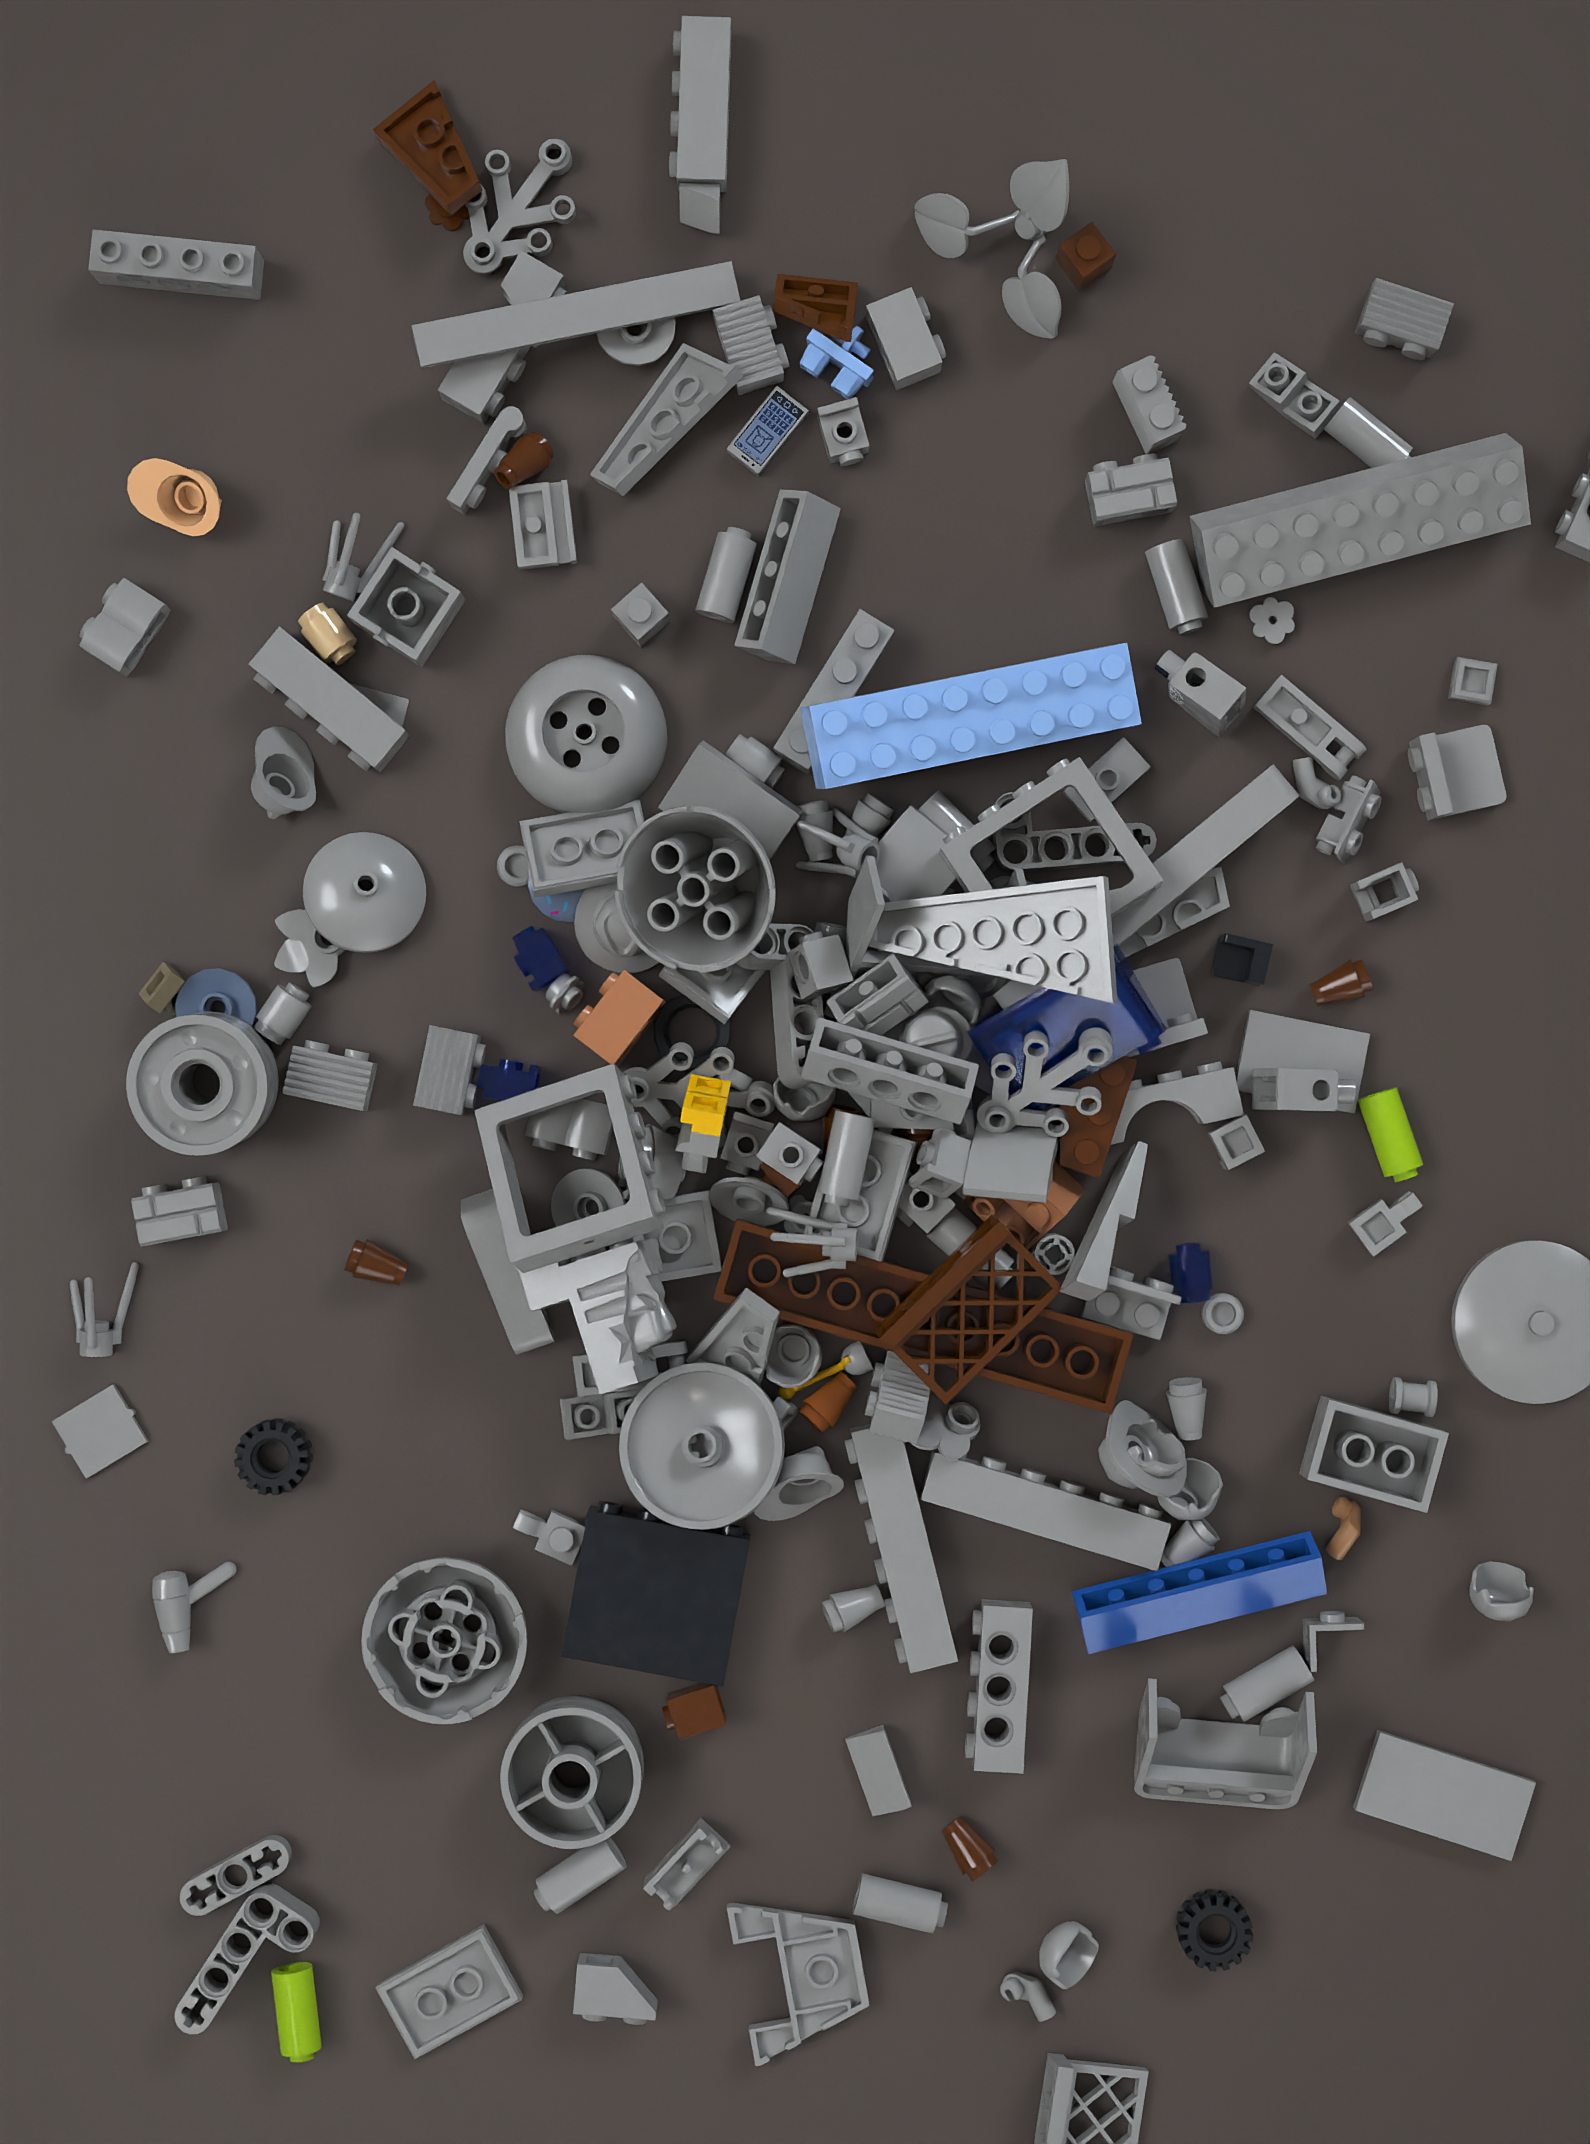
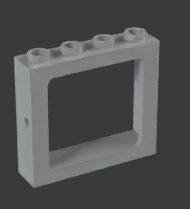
M1080 757L1071 763L1067 758L1061 760L1046 772L1049 776L1037 785L1030 781L1021 786L1012 794L1014 797L1013 801L1002 808L999 804L989 807L977 817L980 821L978 824L967 831L963 826L954 830L943 839L946 845L940 848L941 857L965 893L992 890L993 888L971 857L970 852L972 848L1063 788L1073 787L1133 874V880L1110 895L1111 919L1160 888L1164 881Z
M614 1063L474 1110L509 1260L522 1273L664 1228L661 1213L666 1212L665 1202L658 1188L654 1189L651 1175L656 1173L655 1163L650 1151H644L641 1139L642 1136L646 1135V1128L640 1113L634 1112L631 1100L637 1097L636 1089L629 1074L624 1075ZM603 1092L611 1117L630 1193V1200L625 1205L531 1235L505 1124Z

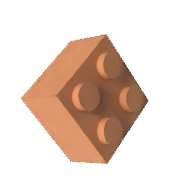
M625 970L619 976L613 972L598 991L603 995L602 999L595 1008L587 1005L573 1023L578 1028L573 1036L608 1063H614L617 1067L655 1020L659 1010L666 1004L662 998Z

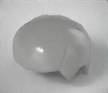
M946 975L932 979L923 989L929 1002L919 1008L918 1011L934 1007H946L962 1015L970 1027L977 1022L982 1009L981 998L977 990L966 980Z
M778 1076L773 1084V1103L776 1109L790 1120L802 1123L811 1122L824 1117L834 1102L836 1088L814 1081L804 1088L795 1090L785 1086Z
M797 1323L782 1324L776 1327L765 1367L766 1377L771 1382L783 1388L800 1387L816 1375L821 1367L823 1353L818 1337L812 1329Z
M1186 1458L1187 1477L1183 1488L1177 1495L1165 1498L1157 1496L1161 1507L1172 1517L1184 1521L1200 1520L1212 1513L1220 1497L1223 1482L1220 1473L1209 1463L1195 1458Z
M1489 1561L1478 1564L1473 1570L1469 1595L1475 1608L1484 1616L1496 1621L1510 1622L1527 1614L1533 1602L1534 1589L1533 1587L1527 1588L1525 1573L1521 1569L1507 1563Z
M1075 1921L1063 1922L1054 1927L1042 1941L1039 1950L1040 1968L1045 1976L1062 1989H1068L1076 1985L1085 1976L1097 1955L1099 1944L1085 1926Z

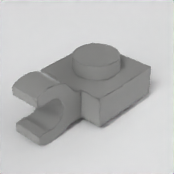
M1408 1191L1390 1207L1382 1199L1377 1200L1347 1223L1368 1252L1374 1257L1407 1233L1400 1222L1423 1205L1413 1192Z
M521 1509L513 1528L525 1534L538 1537L535 1550L572 1566L583 1541L585 1524L554 1510H551L548 1519L544 1520Z

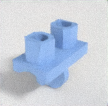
M859 326L854 327L851 342L831 336L842 344L841 347L814 328L811 330L806 338L808 347L800 361V367L818 378L827 364L831 362L841 369L832 382L831 388L845 399H850L862 385L868 388L874 379L872 375L874 370L851 355L854 352L862 359H865L871 351L870 348L860 342L864 333L862 328Z

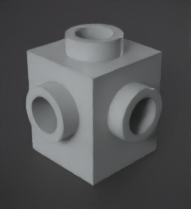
M909 1171L896 1216L908 1227L915 1222L928 1234L956 1204L949 1197L944 1199L925 1192L927 1195L926 1203L922 1206H916L913 1202V1197L922 1190L909 1186L910 1177L913 1176Z

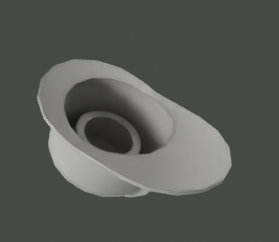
M270 727L263 730L258 736L255 746L256 769L251 779L253 797L259 805L267 810V815L270 819H276L280 815L293 811L309 809L316 801L314 762L310 749L301 737L287 728Z
M934 1007L917 1011L916 1014L905 1018L884 1034V1037L962 1060L967 1059L973 1045L972 1030L967 1020L957 1011L946 1007Z
M815 1446L783 1459L782 1469L774 1488L765 1501L754 1511V1514L760 1519L768 1521L795 1517L824 1499L839 1493L844 1488L843 1479L838 1475L832 1474L829 1462L826 1460L824 1451L820 1447Z

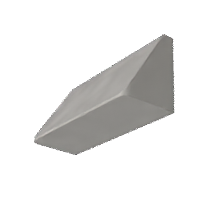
M884 1725L845 1738L872 1816L911 1808V1800Z

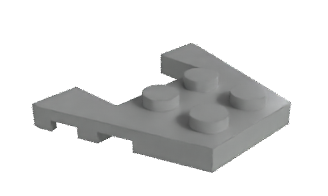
M739 1903L727 1904L733 1945L772 1937L776 1938L789 2007V2018L749 2025L755 2066L767 2063L776 2054L796 2047L805 2038L822 2029L825 2031L870 2006L855 1920Z

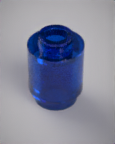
M1200 1242L1177 1244L1176 1252L1168 1254L1171 1284L1174 1285L1172 1293H1177V1295L1182 1297L1180 1303L1210 1300L1209 1290L1213 1289L1209 1250L1201 1249Z

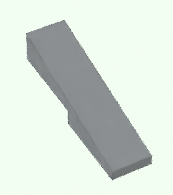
M1138 1141L1122 1153L1059 1292L1091 1301L1106 1291L1116 1233L1135 1219L1148 1144Z

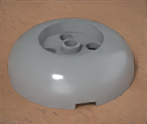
M568 656L540 668L531 675L517 692L506 720V751L517 779L525 790L538 802L560 813L601 812L638 800L650 788L666 755L667 724L662 706L655 692L633 669L619 661L603 656ZM594 699H601L606 704L605 712L599 716L592 715L589 712V704ZM561 712L567 716L568 721L564 728L555 729L551 726L550 718L554 713ZM582 726L592 729L591 736L586 740L577 737V733H580L578 729ZM608 737L616 738L619 741V749L614 754H607L602 749V743ZM569 751H577L581 756V761L576 767H567L564 764V755Z
M436 1557L422 1560L407 1566L391 1577L375 1595L368 1608L361 1638L365 1667L368 1669L381 1696L401 1713L416 1720L432 1724H455L469 1721L499 1704L513 1688L521 1673L528 1642L523 1610L509 1586L488 1568L470 1560L454 1557ZM429 1603H437L442 1608L440 1618L431 1619L426 1615L425 1608ZM475 1614L481 1619L482 1625L479 1630L470 1631L465 1627L464 1620L468 1615ZM444 1629L452 1632L451 1637L455 1639L453 1642H445L441 1638ZM425 1642L428 1644L430 1655L427 1658L422 1659L415 1655L413 1648L416 1643ZM464 1654L469 1658L470 1665L466 1670H458L453 1666L452 1661L455 1655Z

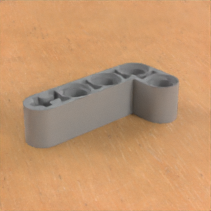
M1014 792L1003 794L997 799L995 804H999L1001 807L1004 803L1013 801L1014 797L1012 794ZM1031 810L1022 815L1018 822L1010 823L993 834V844L996 847L994 850L996 863L1002 870L1013 873L1015 868L1023 869V872L1126 864L1120 855L1114 856L1115 847L1100 826L1032 831ZM1126 823L1132 834L1137 833L1139 840H1145L1146 845L1142 849L1146 855L1152 854L1156 847L1157 839L1151 827L1144 823ZM1098 836L1105 842L1106 849L1103 856L1093 857L1086 851L1085 841L1088 837ZM1055 839L1062 842L1065 847L1063 859L1052 860L1047 857L1044 851L1046 841ZM1009 843L1021 845L1025 852L1024 860L1018 864L1008 862L1003 854L1005 845Z
M770 924L767 932L758 944L761 950L760 954L752 950L747 956L736 962V964L745 969L770 970L777 1072L779 1079L785 1086L796 1090L814 1082L801 1078V1074L818 1017L824 1019L822 995L802 1000L800 994L796 993L792 988L791 980L795 982L796 980L787 955L791 951L788 940L797 947L800 945L799 938L814 932L807 926L800 924ZM794 1019L802 1024L804 1035L796 1030Z
M493 1188L461 1199V1219L513 1351L516 1355L555 1342L554 1331L546 1309L530 1310L519 1271L510 1263Z
M262 1883L255 1887L175 2010L177 2027L187 2034H199L209 2026L265 1938H268L289 1952L305 1950L313 1941L320 1927V1918L317 1912L276 1884ZM258 1898L267 1899L273 1906V1912L270 1914L261 1913L255 1906V1900ZM289 1922H302L307 1927L308 1934L305 1936L295 1935L290 1930ZM233 1934H245L251 1942V1947H238L233 1941ZM210 1969H223L227 1973L228 1982L220 1983L212 1978ZM203 1994L209 1999L200 2014L195 2015L192 2012L193 2007Z

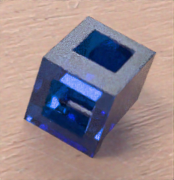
M530 926L512 937L519 951L518 954L513 956L525 977L532 974L535 980L528 983L532 991L537 992L554 982L560 975L571 972L543 927L536 931L534 926Z
M504 1059L499 1060L498 1067L482 1064L477 1087L484 1089L482 1097L503 1101L538 1088L542 1067L530 1064L529 1072H524V1063Z

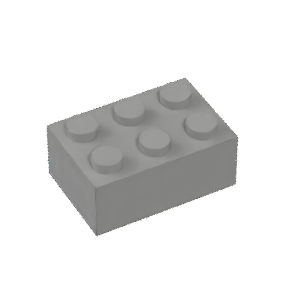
M1320 1395L1299 1474L1307 1480L1427 1513L1449 1433L1433 1426Z

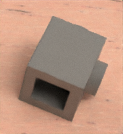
M780 1122L756 1156L797 1185H801L804 1179L811 1183L824 1164V1161L819 1159L823 1150Z

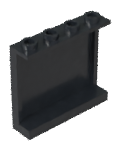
M599 1501L598 1506L591 1505L587 1513L561 1657L724 1686L751 1534L743 1533L744 1527L735 1524L709 1530L678 1527L659 1519L646 1508H639L638 1514L622 1511L623 1505L615 1502Z

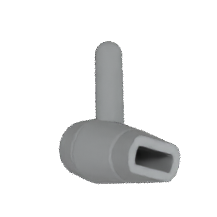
M233 1562L223 1563L190 1586L186 1573L181 1571L162 1572L152 1579L153 1604L169 1653L189 1650L191 1604L233 1577L237 1571L236 1565Z

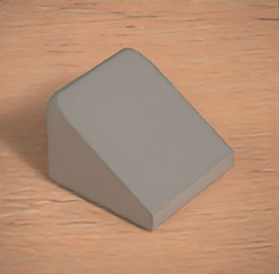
M679 183L680 223L709 233L720 234V183Z

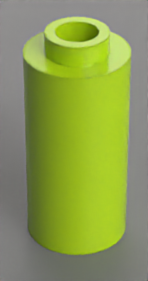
M1397 1087L1358 1099L1384 1177L1393 1176L1394 1182H1400L1417 1176L1416 1168L1422 1166L1423 1161Z
M309 1962L281 1965L271 1971L280 2052L282 2056L290 2057L291 2062H305L315 2057L314 2052L322 2048L313 1966Z

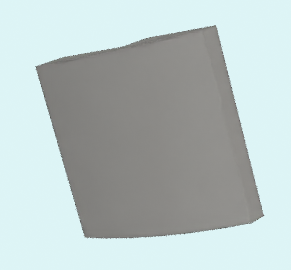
M912 804L878 842L880 857L876 866L881 887L888 892L889 899L892 902L942 896L956 880L940 855V848L946 845L943 839L948 834Z
M977 1123L965 1173L963 1195L1046 1203L1053 1180V1163L1059 1145V1137L1048 1135L1044 1128L1014 1126L1005 1133H991Z

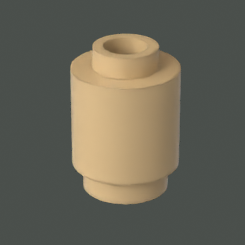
M322 602L310 608L299 618L298 623L302 627L301 634L325 664L334 662L335 665H340L355 653L353 646L357 642V638L334 608L328 609L325 603Z

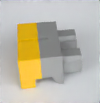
M695 1074L690 1075L680 1118L682 1126L675 1150L684 1152L682 1169L706 1173L708 1158H717L731 1081Z

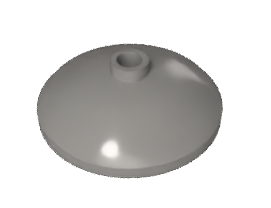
M351 833L332 840L314 856L304 878L303 901L311 923L326 940L345 950L372 953L397 945L415 929L421 919L426 903V883L419 863L403 845L389 837L376 833ZM367 879L373 883L374 887L370 891H363L358 887V883L361 880Z

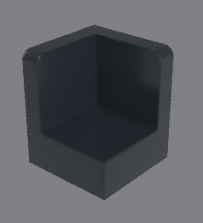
M1224 933L1218 939L1211 974L1216 977L1255 986L1263 985L1273 944Z

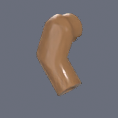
M1345 1496L1338 1497L1332 1506L1333 1516L1341 1519L1340 1528L1325 1547L1327 1553L1337 1560L1344 1558L1360 1536L1361 1508L1355 1500L1350 1501Z

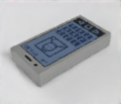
M776 386L727 447V453L759 477L807 417L809 410Z

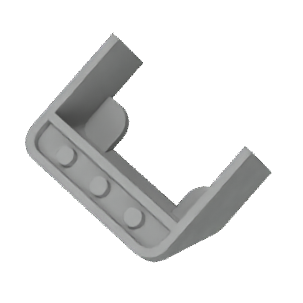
M867 855L848 900L845 955L854 981L894 953L868 946L885 903L890 902L888 892L881 887L875 857ZM1014 869L1006 888L1027 885L1023 869ZM894 953L914 976L922 991L932 979L951 975L966 980L977 990L980 998H985L999 991L1006 978Z
M1148 1678L1139 1709L1134 1768L1135 1792L1142 1797L1150 1799L1266 1809H1286L1296 1805L1317 1754L1314 1692H1305L1298 1712H1294L1289 1708H1275L1263 1716L1260 1725L1183 1719L1181 1718V1711L1178 1705L1172 1703L1168 1698L1157 1697V1679Z

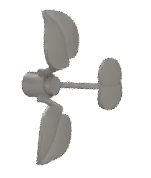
M1066 159L1045 162L1034 161L1019 166L1011 176L1010 192L1015 205L1021 211L1017 210L1011 215L979 226H968L969 211L966 205L952 195L934 193L919 199L914 206V214L920 232L927 245L936 254L945 258H956L966 252L969 245L967 235H977L1015 222V229L1018 235L1023 239L1033 240V244L1018 268L1019 277H1010L1003 283L1002 298L1005 309L1019 327L1032 335L1049 339L1058 335V324L1062 306L1057 287L1052 280L1040 272H1030L1027 274V268L1039 247L1046 242L1044 234L1059 227L1066 217L1069 202V173Z

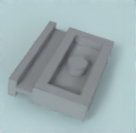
M561 480V482L554 483L542 482L516 485L509 489L518 569L559 566V564L566 563L576 564L577 554L568 481Z

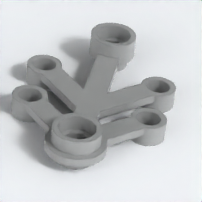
M549 139L541 145L538 153L540 162L513 199L508 175L511 170L508 155L502 150H492L487 154L485 165L493 179L499 218L490 231H488L484 207L487 204V194L481 185V198L477 202L468 201L465 204L469 210L473 236L466 242L463 256L467 266L473 272L482 275L491 274L499 269L504 259L517 257L521 250L529 255L533 254L538 257L546 256L551 252L553 243L550 234L546 230L536 228L525 239L504 241L512 229L556 221L560 224H568L574 220L576 207L573 200L565 195L556 197L550 205L528 208L551 175H563L571 168L572 154L569 146L563 140ZM552 149L562 151L561 156L557 159L552 160L547 157L548 152ZM496 159H503L505 164L501 169H493L491 167L492 162ZM562 204H567L571 207L566 215L556 213L557 208ZM538 237H544L547 240L546 245L542 248H535L533 246V241ZM481 247L490 248V253L485 258L476 256L478 249Z
M1102 1028L1085 1030L1079 1038V1050L1041 1075L1043 1058L1049 1052V1039L1040 1031L1028 1033L1024 1038L1023 1044L1026 1061L1022 1088L1008 1097L1009 1081L1016 1075V1061L1013 1056L1006 1053L994 1056L991 1061V1075L994 1078L992 1094L987 1096L978 1106L977 1120L983 1129L991 1133H1005L1010 1131L1015 1125L1043 1127L1045 1132L1053 1137L1064 1135L1069 1128V1117L1064 1110L1053 1108L1044 1112L1023 1108L1032 1102L1076 1106L1078 1111L1084 1115L1098 1113L1101 1109V1093L1098 1089L1089 1086L1081 1089L1056 1086L1087 1065L1100 1066L1107 1062L1113 1052L1111 1035ZM1032 1043H1040L1043 1046L1039 1049L1031 1048L1029 1045ZM1093 1048H1098V1049H1101L1102 1051H1101V1052H1090L1089 1050H1091V1049H1093ZM999 1065H1007L1010 1069L1001 1071L997 1067ZM1086 1098H1092L1095 1100V1102L1087 1104L1084 1103L1082 1100ZM1001 1114L1004 1117H993L992 1115ZM1060 1120L1063 1123L1060 1125H1052L1050 1121Z
M683 1042L674 1044L666 1056L648 1069L634 1067L624 1071V1075L629 1074L634 1085H640L644 1089L642 1093L636 1092L637 1097L631 1099L633 1107L643 1106L660 1124L663 1131L679 1138V1134H671L667 1128L676 1126L681 1130L682 1122H680V1117L673 1116L660 1099L674 1100L682 1109L691 1074L714 1077L716 1074L726 1075L731 1072L735 1058L730 1049L726 1047L714 1049L709 1059L676 1083L661 1080L674 1069L683 1071L691 1066L694 1052L690 1045ZM683 1052L687 1055L688 1059L679 1061L674 1057V1054ZM725 1057L729 1063L721 1066L714 1059ZM754 1081L746 1091L730 1089L727 1106L745 1108L747 1113L755 1117L767 1116L775 1107L773 1103V1086L765 1081ZM759 1098L764 1100L766 1105L762 1107L752 1104V1101ZM725 1125L723 1126L719 1148L726 1142L728 1132Z

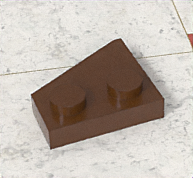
M777 274L773 311L843 341L851 342L858 282Z

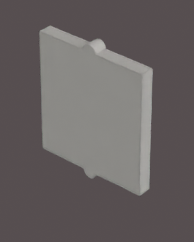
M115 1384L52 1421L67 1446L65 1453L73 1456L86 1479L148 1442L147 1437L134 1417L136 1411L133 1408L129 1409Z

